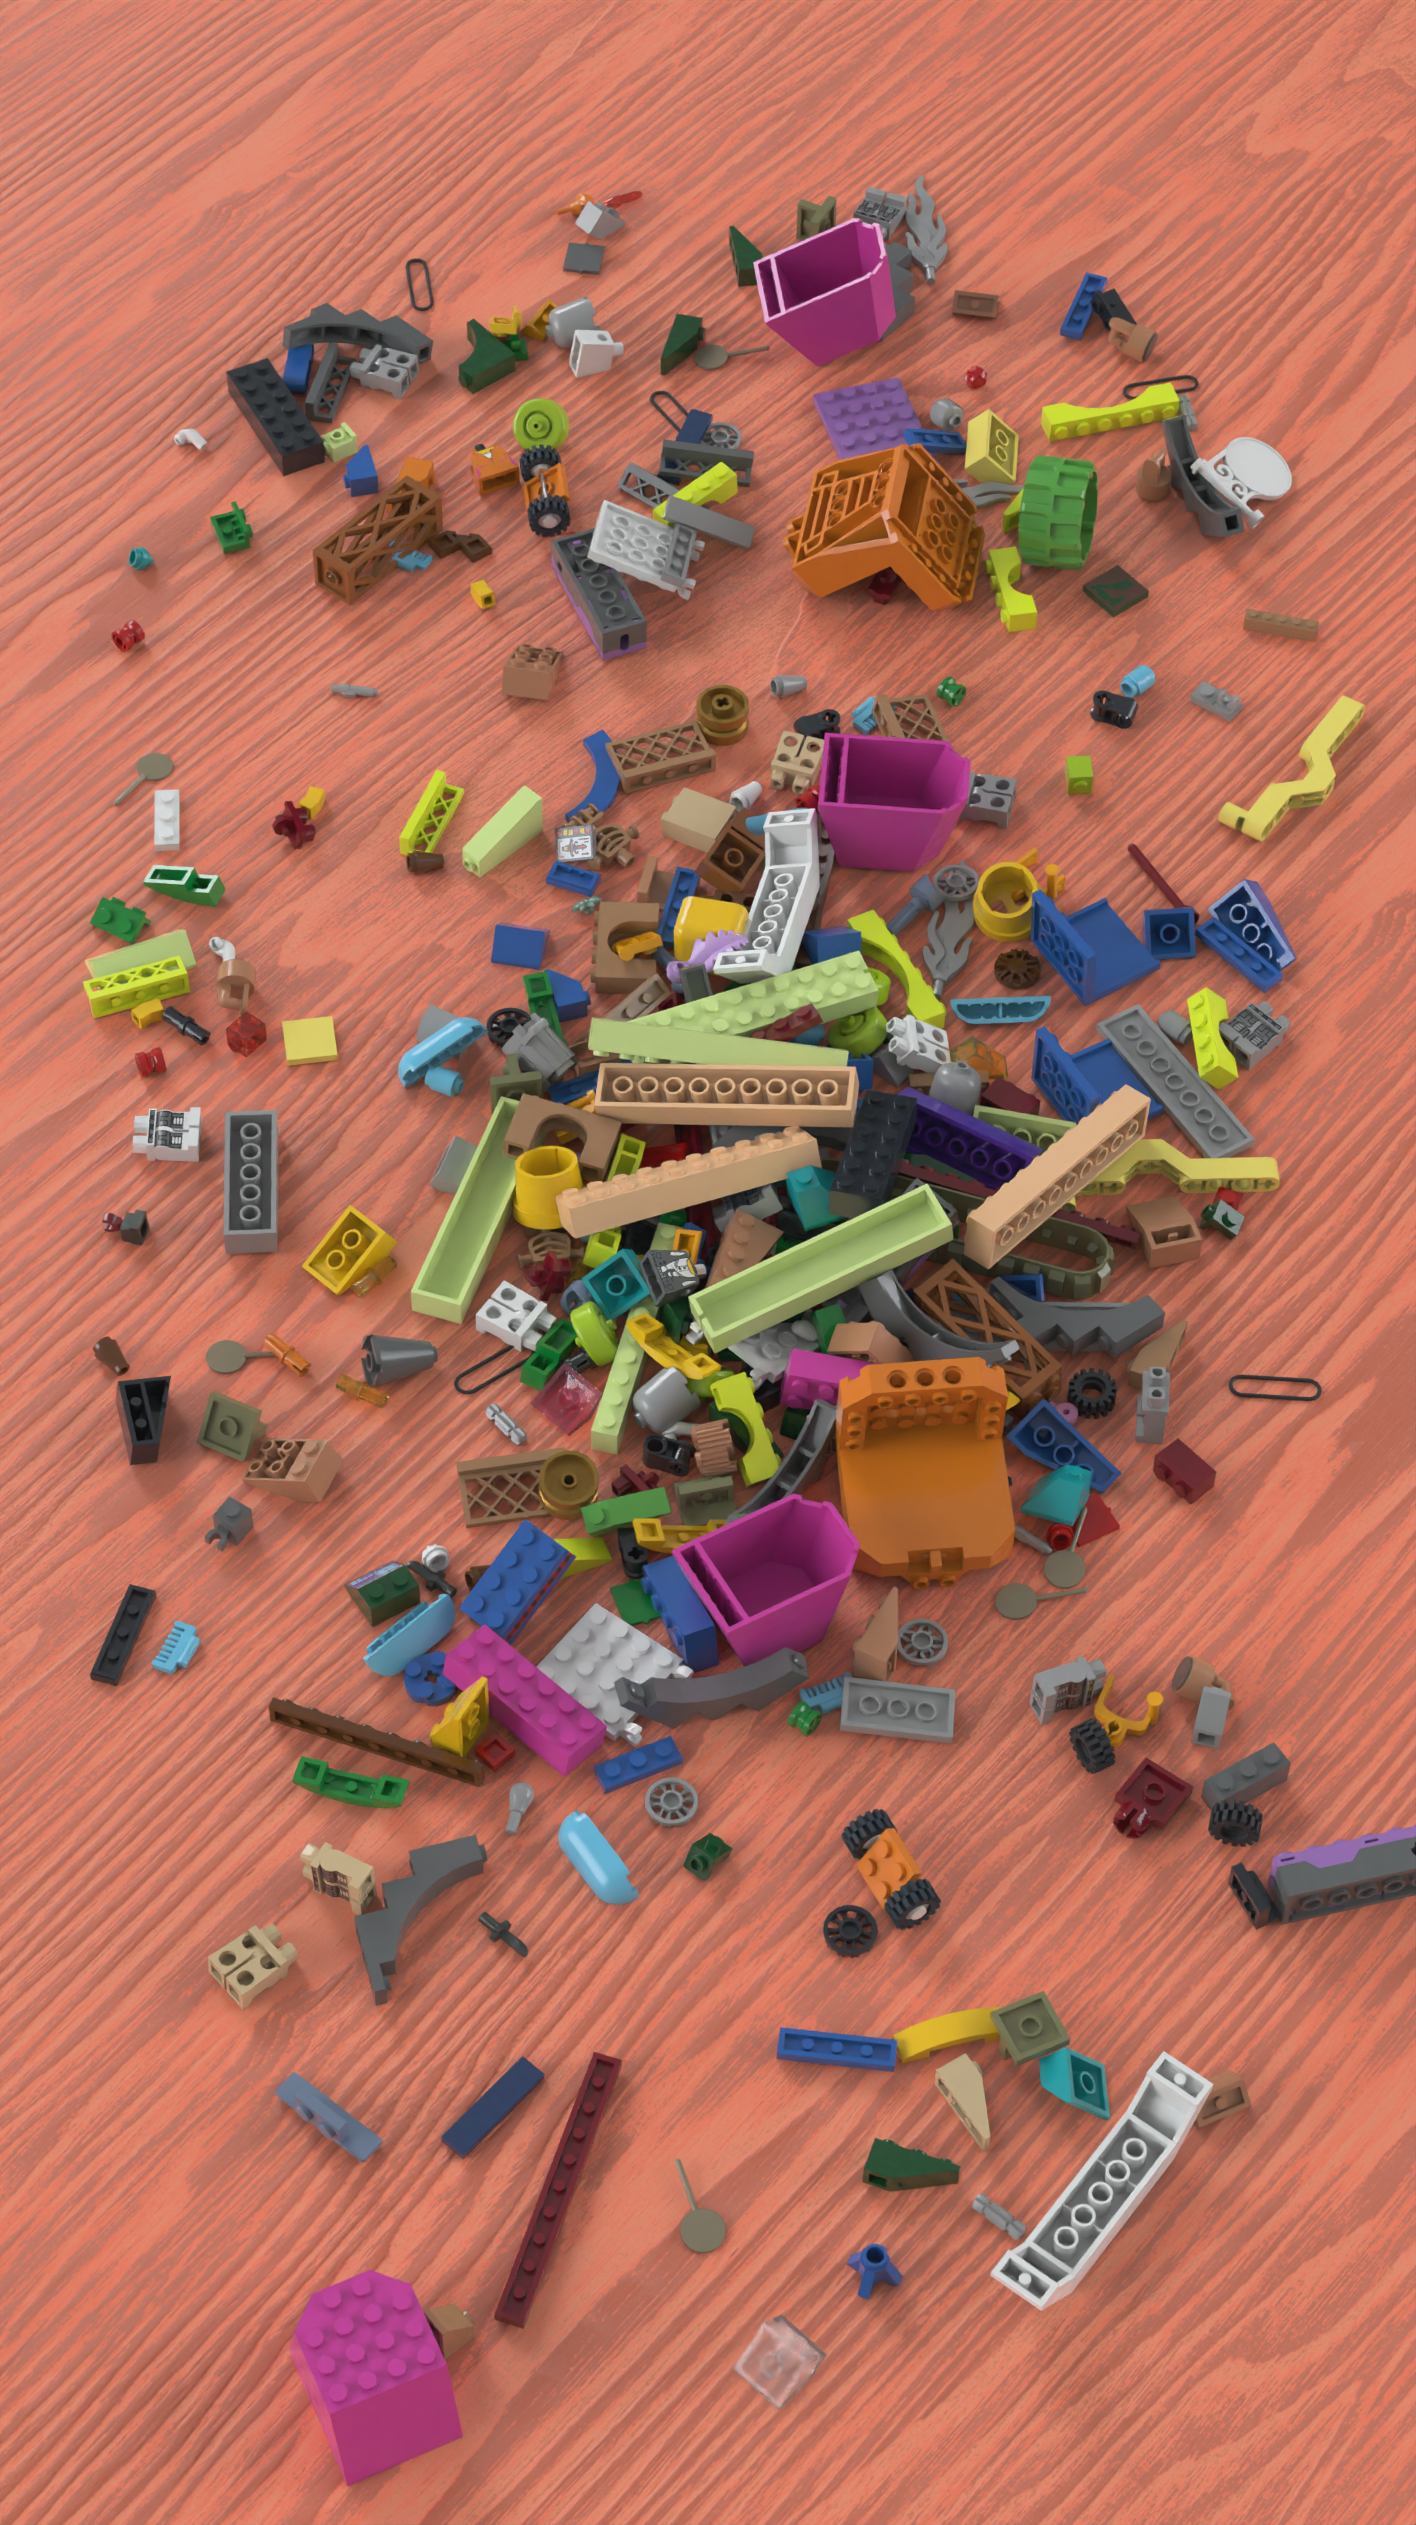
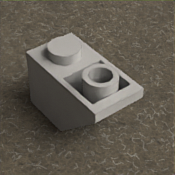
M588 201L575 224L589 235L602 239L624 226L626 222L619 217L621 213L614 208H608L599 201L597 204Z
M1203 1687L1192 1736V1744L1219 1750L1229 1709L1230 1692L1217 1687Z

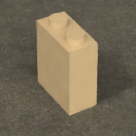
M684 787L679 796L676 795L673 798L669 811H665L661 817L660 824L663 825L662 836L708 852L725 826L736 816L737 807Z

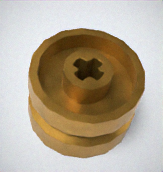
M715 685L700 693L697 699L696 722L706 742L717 746H729L741 741L748 731L749 715L748 698L744 692L729 685Z
M564 1450L550 1456L544 1462L539 1477V1499L543 1508L550 1515L561 1520H575L583 1517L581 1508L596 1503L598 1499L599 1473L595 1463L587 1455L578 1451Z

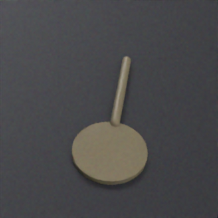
M706 345L695 353V362L703 369H718L727 362L728 357L767 351L769 346L727 353L726 349L719 345Z
M150 753L143 756L137 763V772L140 777L114 801V805L117 806L144 779L159 781L167 778L173 770L172 760L161 753Z
M223 1340L213 1344L208 1349L206 1361L213 1371L220 1374H231L243 1367L246 1358L277 1356L273 1352L246 1353L243 1346L239 1343Z
M1086 1507L1082 1508L1069 1550L1057 1551L1050 1555L1045 1562V1577L1055 1587L1063 1589L1072 1588L1078 1585L1084 1578V1561L1074 1552L1087 1513Z
M1012 1583L998 1591L995 1604L1002 1616L1018 1620L1032 1614L1036 1608L1037 1601L1087 1593L1088 1589L1084 1587L1036 1596L1034 1591L1027 1585Z
M676 2159L675 2164L692 2211L685 2216L681 2223V2238L684 2244L695 2252H712L724 2241L726 2234L725 2223L716 2212L709 2209H698L681 2160Z

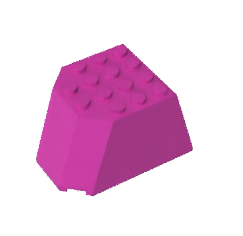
M854 218L753 262L765 323L817 367L879 341L896 317L888 256L881 226L878 223L871 225Z
M825 733L818 810L839 866L913 872L937 857L968 801L971 761L967 757L962 758L955 752L948 741Z
M792 1494L673 1549L672 1554L696 1595L745 1667L778 1652L784 1647L795 1652H801L823 1641L850 1579L860 1543L831 1502L823 1501L822 1504L802 1499V1495Z
M368 2270L311 2295L294 2332L289 2352L347 2487L463 2437L447 2363L411 2284Z

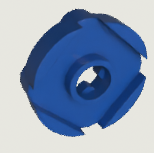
M436 1651L421 1655L406 1665L404 1676L405 1690L413 1701L427 1703V1706H439L449 1702L456 1695L458 1687L443 1675L446 1658L444 1652ZM431 1675L438 1677L437 1683L432 1684L431 1681L426 1682L425 1680H427L428 1676Z

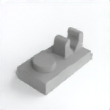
M1204 681L1190 697V702L1229 722L1243 708L1242 701L1239 700L1238 695L1235 694L1232 697L1227 694L1226 689L1220 690Z

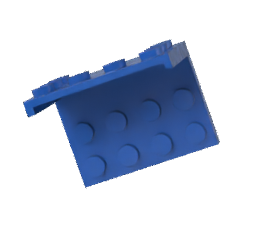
M1041 889L1032 893L1031 942L1085 1006L1160 969L1161 962L1158 959H1154L1108 905L1106 898L1066 916L1064 913H1060L1055 907L1052 898L1047 897Z
M1045 1026L1036 1030L1031 1079L1063 1120L1076 1122L1078 1125L1083 1117L1089 1116L1097 1105L1103 1104L1114 1091L1120 1090L1126 1084L1151 1099L1147 1120L1163 1114L1164 1107L1161 1104L1158 1105L1111 1045L1112 1041L1109 1038L1070 1055L1062 1049L1057 1037L1051 1034Z

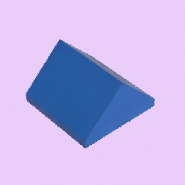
M1194 907L1143 910L1141 925L1142 943L1155 960L1196 957Z
M502 922L496 924L491 963L540 970L550 930Z
M845 926L805 931L801 940L812 965L856 951L861 953V931Z

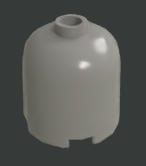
M583 297L553 309L548 316L549 325L545 326L548 338H553L559 347L565 349L572 347L575 330L600 331V326L594 325L592 317L596 316L590 299Z
M957 1061L943 1064L934 1075L928 1096L973 1116L975 1105H978L981 1077L966 1062Z
M672 1366L669 1369L663 1368L633 1395L632 1405L635 1412L633 1418L641 1428L646 1427L653 1432L663 1433L675 1423L682 1421L700 1408L698 1395L696 1392L692 1395L685 1386L688 1380Z

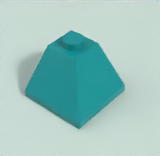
M812 1165L787 1173L786 1191L805 1231L848 1218L829 1214L830 1188L835 1172Z
M632 1249L620 1250L581 1278L608 1320L611 1318L613 1320L617 1319L650 1295L639 1266L640 1260Z
M1064 1465L1038 1479L1022 1505L1020 1513L1073 1526L1089 1498L1092 1471L1082 1469L1079 1466Z
M1067 2047L1039 2059L1040 2080L1043 2088L1070 2105L1104 2120L1110 2119L1104 2064Z

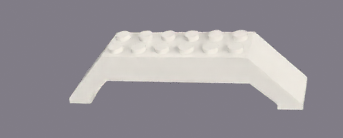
M815 808L768 813L763 827L765 831L766 867L742 933L743 937L749 939V943L745 947L741 946L740 950L719 953L713 968L715 974L738 983H754L792 970L820 887L817 813Z
M1163 2051L1148 2070L1144 2081L1125 2114L1026 2241L1012 2251L1008 2250L991 2271L990 2276L1041 2311L1072 2293L1174 2160L1214 2084Z

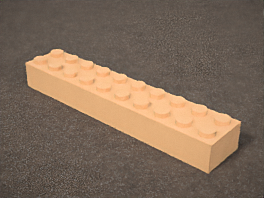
M600 1063L594 1107L597 1115L611 1117L622 1123L853 1127L856 1118L859 1080L856 1067Z
M1126 1084L1120 1090L1114 1091L1103 1104L1097 1105L1089 1116L1083 1117L1077 1126L1072 1130L1066 1131L1058 1142L1052 1143L1046 1152L1041 1156L1035 1157L1027 1168L1021 1169L1015 1178L1009 1183H1004L996 1194L989 1196L978 1209H974L969 1213L966 1219L967 1230L964 1236L963 1254L985 1268H991L1145 1136L1151 1099Z
M791 1126L785 1128L782 1133L762 1134L757 1140H741L732 1147H716L707 1154H691L686 1156L685 1160L678 1162L675 1160L666 1161L660 1167L653 1169L651 1167L641 1168L636 1171L637 1173L628 1176L626 1174L616 1175L607 1182L594 1181L582 1189L569 1188L564 1190L562 1194L555 1196L561 1225L576 1239L787 1179L788 1172L810 1165L822 1168L817 1140L801 1127Z

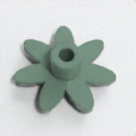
M597 895L590 899L584 898L583 902H576L574 904L572 912L580 910V912L584 911L585 914H589L594 911L593 907L596 906L595 904L602 901V899Z

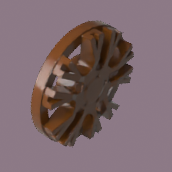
M1017 948L1015 950L1010 949V952L1001 953L995 961V977L1002 985L1008 988L1025 989L1034 985L1040 978L1041 965L1039 964V959H1037V956L1034 957L1029 954L1028 950L1024 951L1022 949V951H1017ZM998 968L1006 970L999 972ZM1012 980H1020V983H1012Z

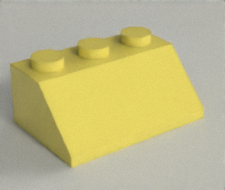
M989 409L968 422L965 470L979 482L1013 484L1016 482L1019 435Z

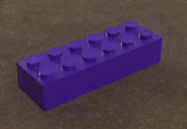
M908 1087L897 1093V1095L917 1098V1122L906 1151L912 1154L928 1155L985 1184L986 1188L992 1190L1001 1188L1004 1183H1009L1015 1178L1021 1169L1027 1168L1035 1157L1041 1156L1044 1153V1149L913 1088Z

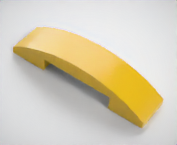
M646 1312L626 1322L627 1328L639 1345L665 1368L669 1369L672 1366L684 1377L691 1379H704L721 1370V1365L703 1352L693 1356L663 1335L664 1325Z
M634 1518L632 1522L639 1545L658 1552L672 1553L673 1549L725 1526L727 1520L710 1519L706 1526L661 1525L660 1519Z
M978 2008L954 2012L926 2020L893 2035V2040H897V2052L901 2064L930 2057V2051L983 2038L986 2043L1000 2040L1001 2037L990 2018L991 2012L1000 2008Z

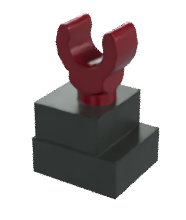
M136 1210L135 1213L126 1212L124 1220L112 1213H105L102 1220L103 1223H106L105 1231H120L122 1241L136 1245H143L150 1228L146 1211Z

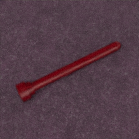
M1129 844L1128 852L1173 907H1189L1188 905L1185 906L1135 844ZM1194 909L1195 925L1199 921L1200 915Z

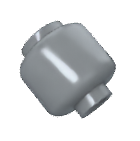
M943 398L932 405L930 410L931 421L942 430L953 431L962 423L963 409L951 399Z

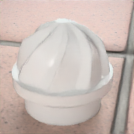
M436 1544L427 1546L422 1553V1563L433 1572L444 1570L449 1564V1553L443 1546Z

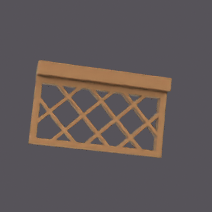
M886 694L876 695L871 711L883 737L922 739L914 735L915 731L918 730L928 735L925 740H930L932 737L938 741L949 742L927 694L888 699ZM923 703L925 711L923 712L913 707V704ZM898 706L905 711L903 714L894 711L892 707ZM910 712L920 718L916 722L906 717V715ZM923 719L932 723L933 729L922 725ZM901 722L912 727L911 732L901 728Z
M696 721L606 743V750L622 781V789L625 794L716 771V753L713 748H709ZM691 730L695 733L693 738L682 735L683 732ZM663 737L673 739L670 744L659 741ZM678 741L689 744L685 750L675 746ZM643 742L650 744L648 750L637 747V745ZM655 746L666 750L663 756L652 752ZM693 746L703 749V751L695 753L690 752ZM622 748L628 751L623 756L615 753L614 750ZM633 752L643 756L640 761L629 757ZM670 752L681 755L675 758H668ZM648 758L659 761L652 764L645 763ZM625 764H629L631 766L636 767L628 770H623Z
M657 973L653 974L601 1019L627 1022L646 1016L665 1000L671 992ZM590 1029L569 1047L574 1054L588 1049Z
M565 1448L457 1462V1476L466 1528L551 1517L552 1515L543 1508L542 1504L534 1511H529L522 1505L530 1496L541 1503L539 1495L534 1492L539 1486L540 1470L550 1456L564 1451ZM530 1474L537 1479L530 1489L518 1482L523 1475ZM504 1478L510 1482L503 1493L492 1486L496 1479ZM477 1482L483 1488L474 1496L466 1490L465 1483ZM514 1486L526 1493L519 1503L507 1496ZM487 1490L499 1497L491 1507L480 1500ZM503 1500L514 1507L510 1514L502 1515L495 1509ZM475 1504L487 1510L483 1518L471 1519L470 1511Z

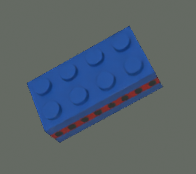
M525 1519L459 1609L481 1626H488L511 1646L575 1560L576 1556Z

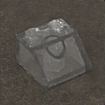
M779 2315L764 2321L734 2369L776 2408L781 2409L812 2378L827 2354L783 2315Z

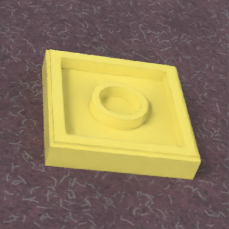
M332 1016L282 1021L287 1066L338 1060Z

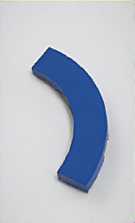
M603 729L583 739V745L590 753L596 766V777L587 797L577 807L565 814V820L568 823L572 816H577L578 811L587 809L586 806L589 803L594 804L599 812H605L612 806L617 796L620 777L606 750V743L612 741Z

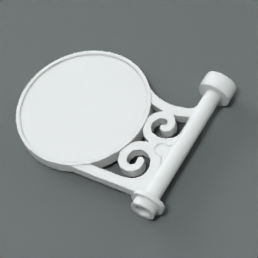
M1240 437L1232 440L1223 451L1208 462L1205 459L1198 458L1190 467L1194 475L1199 472L1233 506L1241 509V513L1247 518L1245 523L1251 529H1254L1262 521L1264 515L1258 509L1253 512L1246 505V502L1254 498L1277 500L1286 494L1292 483L1290 469L1282 456L1266 443L1249 437ZM1223 459V464L1218 465L1214 470V465Z

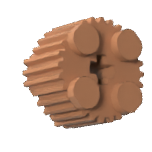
M728 1419L698 1424L690 1428L693 1444H695L696 1449L695 1458L701 1478L738 1472L734 1443L729 1432Z

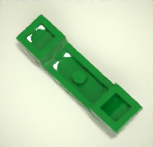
M548 972L523 976L530 1015L535 1012L541 1018H545L549 1023V1027L567 1045L566 1039L563 1038L554 1005L553 991Z
M303 1756L299 1760L292 1779L294 1784L318 1795L348 1804L374 1808L401 1807L410 1783L407 1779L382 1774L380 1779L332 1769L329 1768L326 1761Z

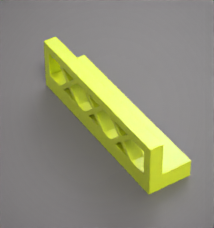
M436 770L399 837L400 854L407 855V853H412L413 850L420 851L414 849V847L425 843L427 846L425 852L432 853L464 795L463 788L446 784V772ZM444 792L455 795L454 798L446 801L442 798ZM444 809L445 815L437 818L434 817L433 812ZM435 826L436 832L427 835L424 833L423 830L425 828Z
M180 956L83 981L94 1019L135 1008L143 1002L157 998L161 1001L191 992L188 973ZM173 966H177V967H178V969H176V970H172V971H167V970H166V968H169V967H173ZM147 973L153 974L150 977H141L142 975ZM128 980V983L118 984V981ZM100 986L105 987L104 989L99 991H92V988Z

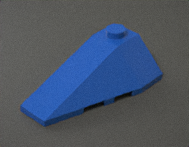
M1244 879L1208 908L1212 917L1216 918L1278 971L1281 972L1297 959L1269 899L1258 882Z
M1044 1398L1006 1436L1026 1457L1053 1470H1057L1064 1465H1070L1092 1471L1090 1487L1101 1493L1122 1474Z

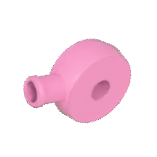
M1053 1401L1049 1402L1072 1426L1077 1422L1079 1414L1073 1404L1061 1403L1057 1405Z

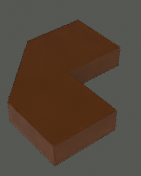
M447 530L428 539V546L440 559L458 550H461L472 563L492 554V547L479 534L470 533L468 536L456 534V531Z

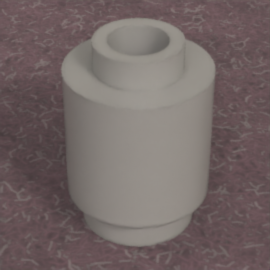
M1174 1010L1164 1011L1158 1018V1027L1168 1038L1177 1044L1186 1045L1193 1037L1191 1022Z

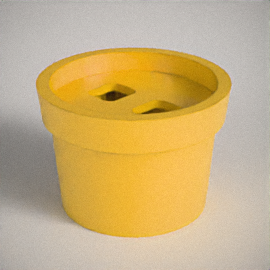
M1015 862L997 863L988 868L979 880L973 899V917L979 929L994 940L1017 942L1031 936L1032 893L1040 890L1041 887L1026 867ZM1018 890H1023L1029 899L1028 902L1021 906H1016L1011 898V895ZM1000 901L1005 906L1007 913L992 911L990 906Z
M543 1146L526 1151L517 1158L515 1162L516 1194L513 1197V1216L520 1224L534 1229H557L563 1227L555 1196L562 1194L564 1190L569 1188H585L581 1179L578 1159L573 1151L560 1146Z

